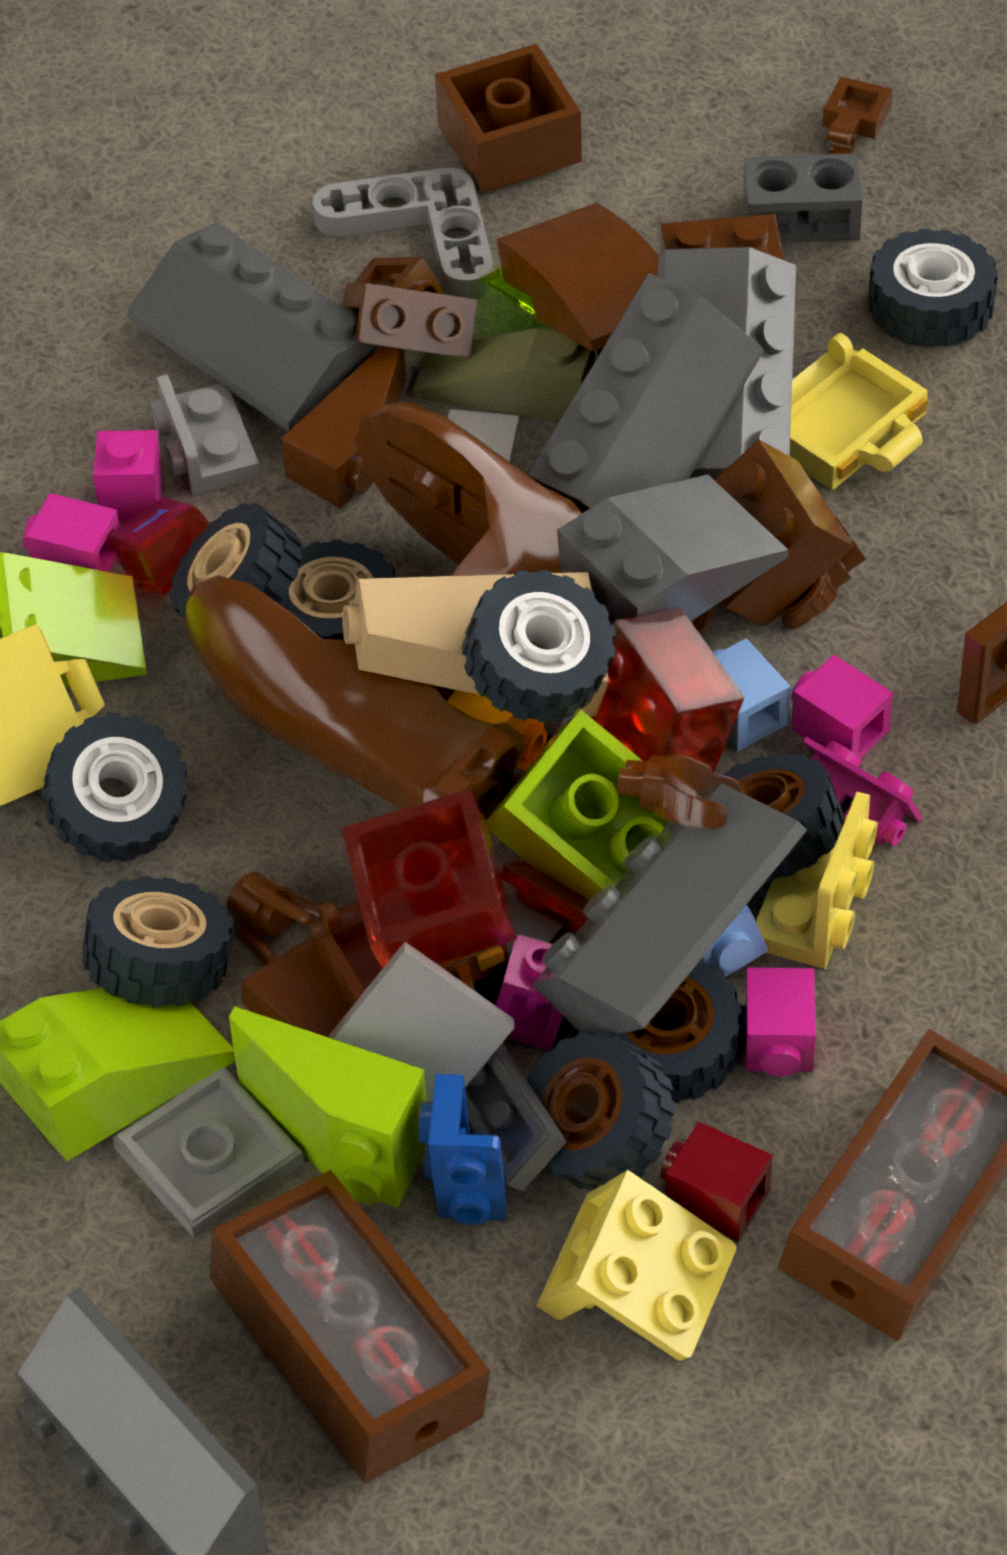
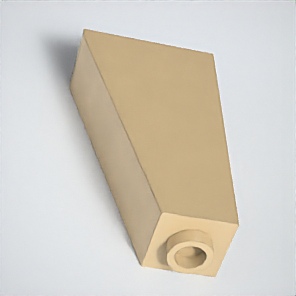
M588 572L551 573L561 577L563 575L575 579V583L579 586L587 587L591 590ZM514 574L359 579L353 605H345L343 608L342 625L344 641L346 644H355L359 670L480 695L474 688L475 682L471 676H467L464 668L466 657L462 655V644L466 637L465 632L479 599L486 589L490 591L495 581L503 576L506 578L512 577ZM531 642L534 646L540 649L548 650L546 647L539 643ZM607 673L591 702L583 709L581 707L576 709L574 715L581 709L588 716H597L609 681Z

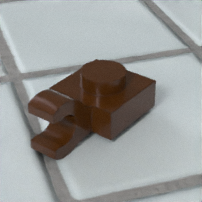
M840 76L823 109L822 127L830 128L827 134V141L832 142L827 154L854 153L858 136L875 139L892 106L893 89Z

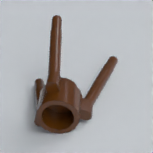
M258 872L248 873L233 886L227 899V910L230 916L240 922L236 931V937L252 948L264 966L277 958L263 940L264 936L276 937L281 935L290 927L293 920L303 925H309L312 919L320 918L318 912L319 905L300 897L286 886L279 887Z

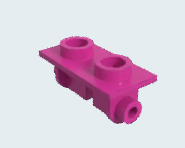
M806 736L803 743L813 756L811 760L814 761L816 759L822 763L824 770L827 769L840 806L846 797L853 801L856 792L870 795L868 819L878 822L874 841L876 844L883 845L884 842H887L892 846H896L903 838L907 829V824L902 822L905 815L917 822L923 819L911 799L914 791L900 779L884 771L876 778L859 768L862 763L861 759L846 747L832 740L829 741L826 747H823ZM850 807L844 814V822L846 820Z

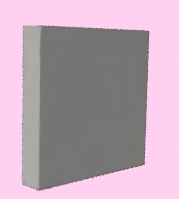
M404 942L329 1034L328 1038L424 1069L427 1101H433L436 1074L464 1075L466 1087L515 1026L514 1019L411 945Z
M226 1068L219 1069L187 1088L112 1137L116 1151L193 1238H196L304 1164L303 1152Z

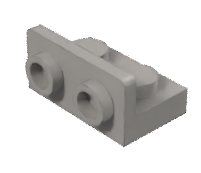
M168 374L156 377L159 399L150 401L154 425L158 435L169 433L171 441L165 442V447L174 476L185 475L192 495L260 477L259 462L230 390L221 384H216L176 395Z

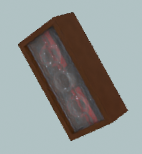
M928 1029L791 1229L778 1269L878 1331L899 1341L1007 1176V1074L933 1030Z
M332 1170L212 1229L210 1280L364 1484L465 1429L484 1416L490 1369Z

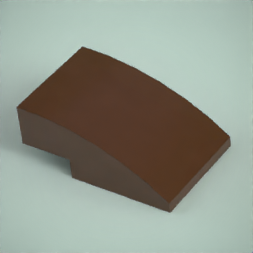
M598 203L496 239L504 282L532 297L535 319L591 351L605 347L648 273L658 276L659 255L629 224Z

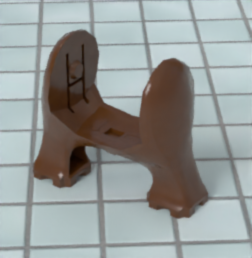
M412 402L391 403L367 414L361 419L355 442L365 470L394 510L421 537L452 561L459 564L451 576L509 575L523 570L538 572L539 569L560 573L557 529L583 513L571 500L543 487L477 437L448 418ZM218 575L201 581L192 587L186 603L185 627L195 652L227 699L257 727L319 762L337 776L350 778L363 788L396 805L424 848L426 857L439 852L444 861L451 859L454 866L459 869L475 852L477 842L486 830L482 824L525 772L516 766V762L525 750V736L504 722L493 724L462 715L447 702L456 691L454 689L359 670L355 644H346L343 639L320 638L295 615L250 583ZM716 605L674 632L686 644L687 650L690 651L704 636L707 625L715 614ZM615 631L616 637L613 641V646L616 648L613 660L622 672V681L641 693L648 689L653 691L668 675L670 666L677 656L666 646L663 640L639 655Z

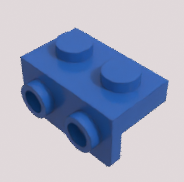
M436 1074L433 1101H421L420 1143H426L424 1176L425 1180H433L438 1217L451 1218L458 1223L466 1225H478L487 1220L505 1221L507 1217V1198L500 1138L493 1135H471L464 1075Z

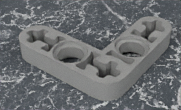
M438 168L333 183L319 189L313 197L314 223L317 229L326 235L349 236L429 224L442 284L449 294L456 297L473 299L487 293L493 285L492 256L474 183L470 175L463 170L457 168ZM445 192H452L456 198V206L447 208ZM388 198H401L407 201L405 205L398 208H387L380 205L382 201ZM362 203H369V209H363ZM334 208H342L343 211L334 212ZM454 228H464L472 232L471 235L462 239H452L444 235L445 232ZM469 258L473 274H464L460 268V259Z

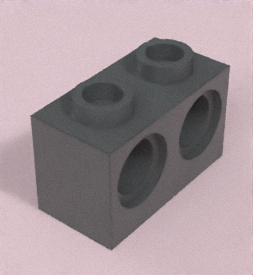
M857 153L744 157L745 216L775 214L781 243L860 240L863 199Z

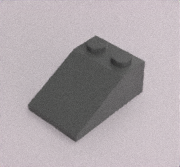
M709 475L607 497L557 529L560 573L588 572L591 590L595 594L594 598L600 605L604 604L607 609L610 625H614L615 631L639 655L788 558V549Z

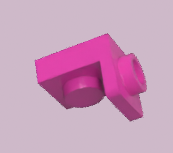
M518 935L515 937L495 1006L514 1019L515 1028L506 1039L551 1051L563 1015L532 984L546 969L547 966L542 962V958L553 944Z

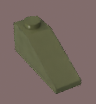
M533 328L472 341L471 353L466 358L426 352L412 389V397L559 422L596 362L595 351L587 349L556 330Z

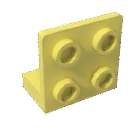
M856 792L837 843L827 855L824 854L818 859L817 863L809 868L805 867L797 871L795 875L773 879L756 920V924L769 950L766 953L826 969L833 948L845 949L855 918V911L848 909L854 896L862 899L865 898L874 870V861L868 860L876 838L878 822L868 819L870 795Z
M627 1170L606 1184L587 1193L536 1307L551 1317L562 1320L584 1307L591 1309L597 1306L676 1360L682 1361L691 1357L736 1252V1245L726 1236Z

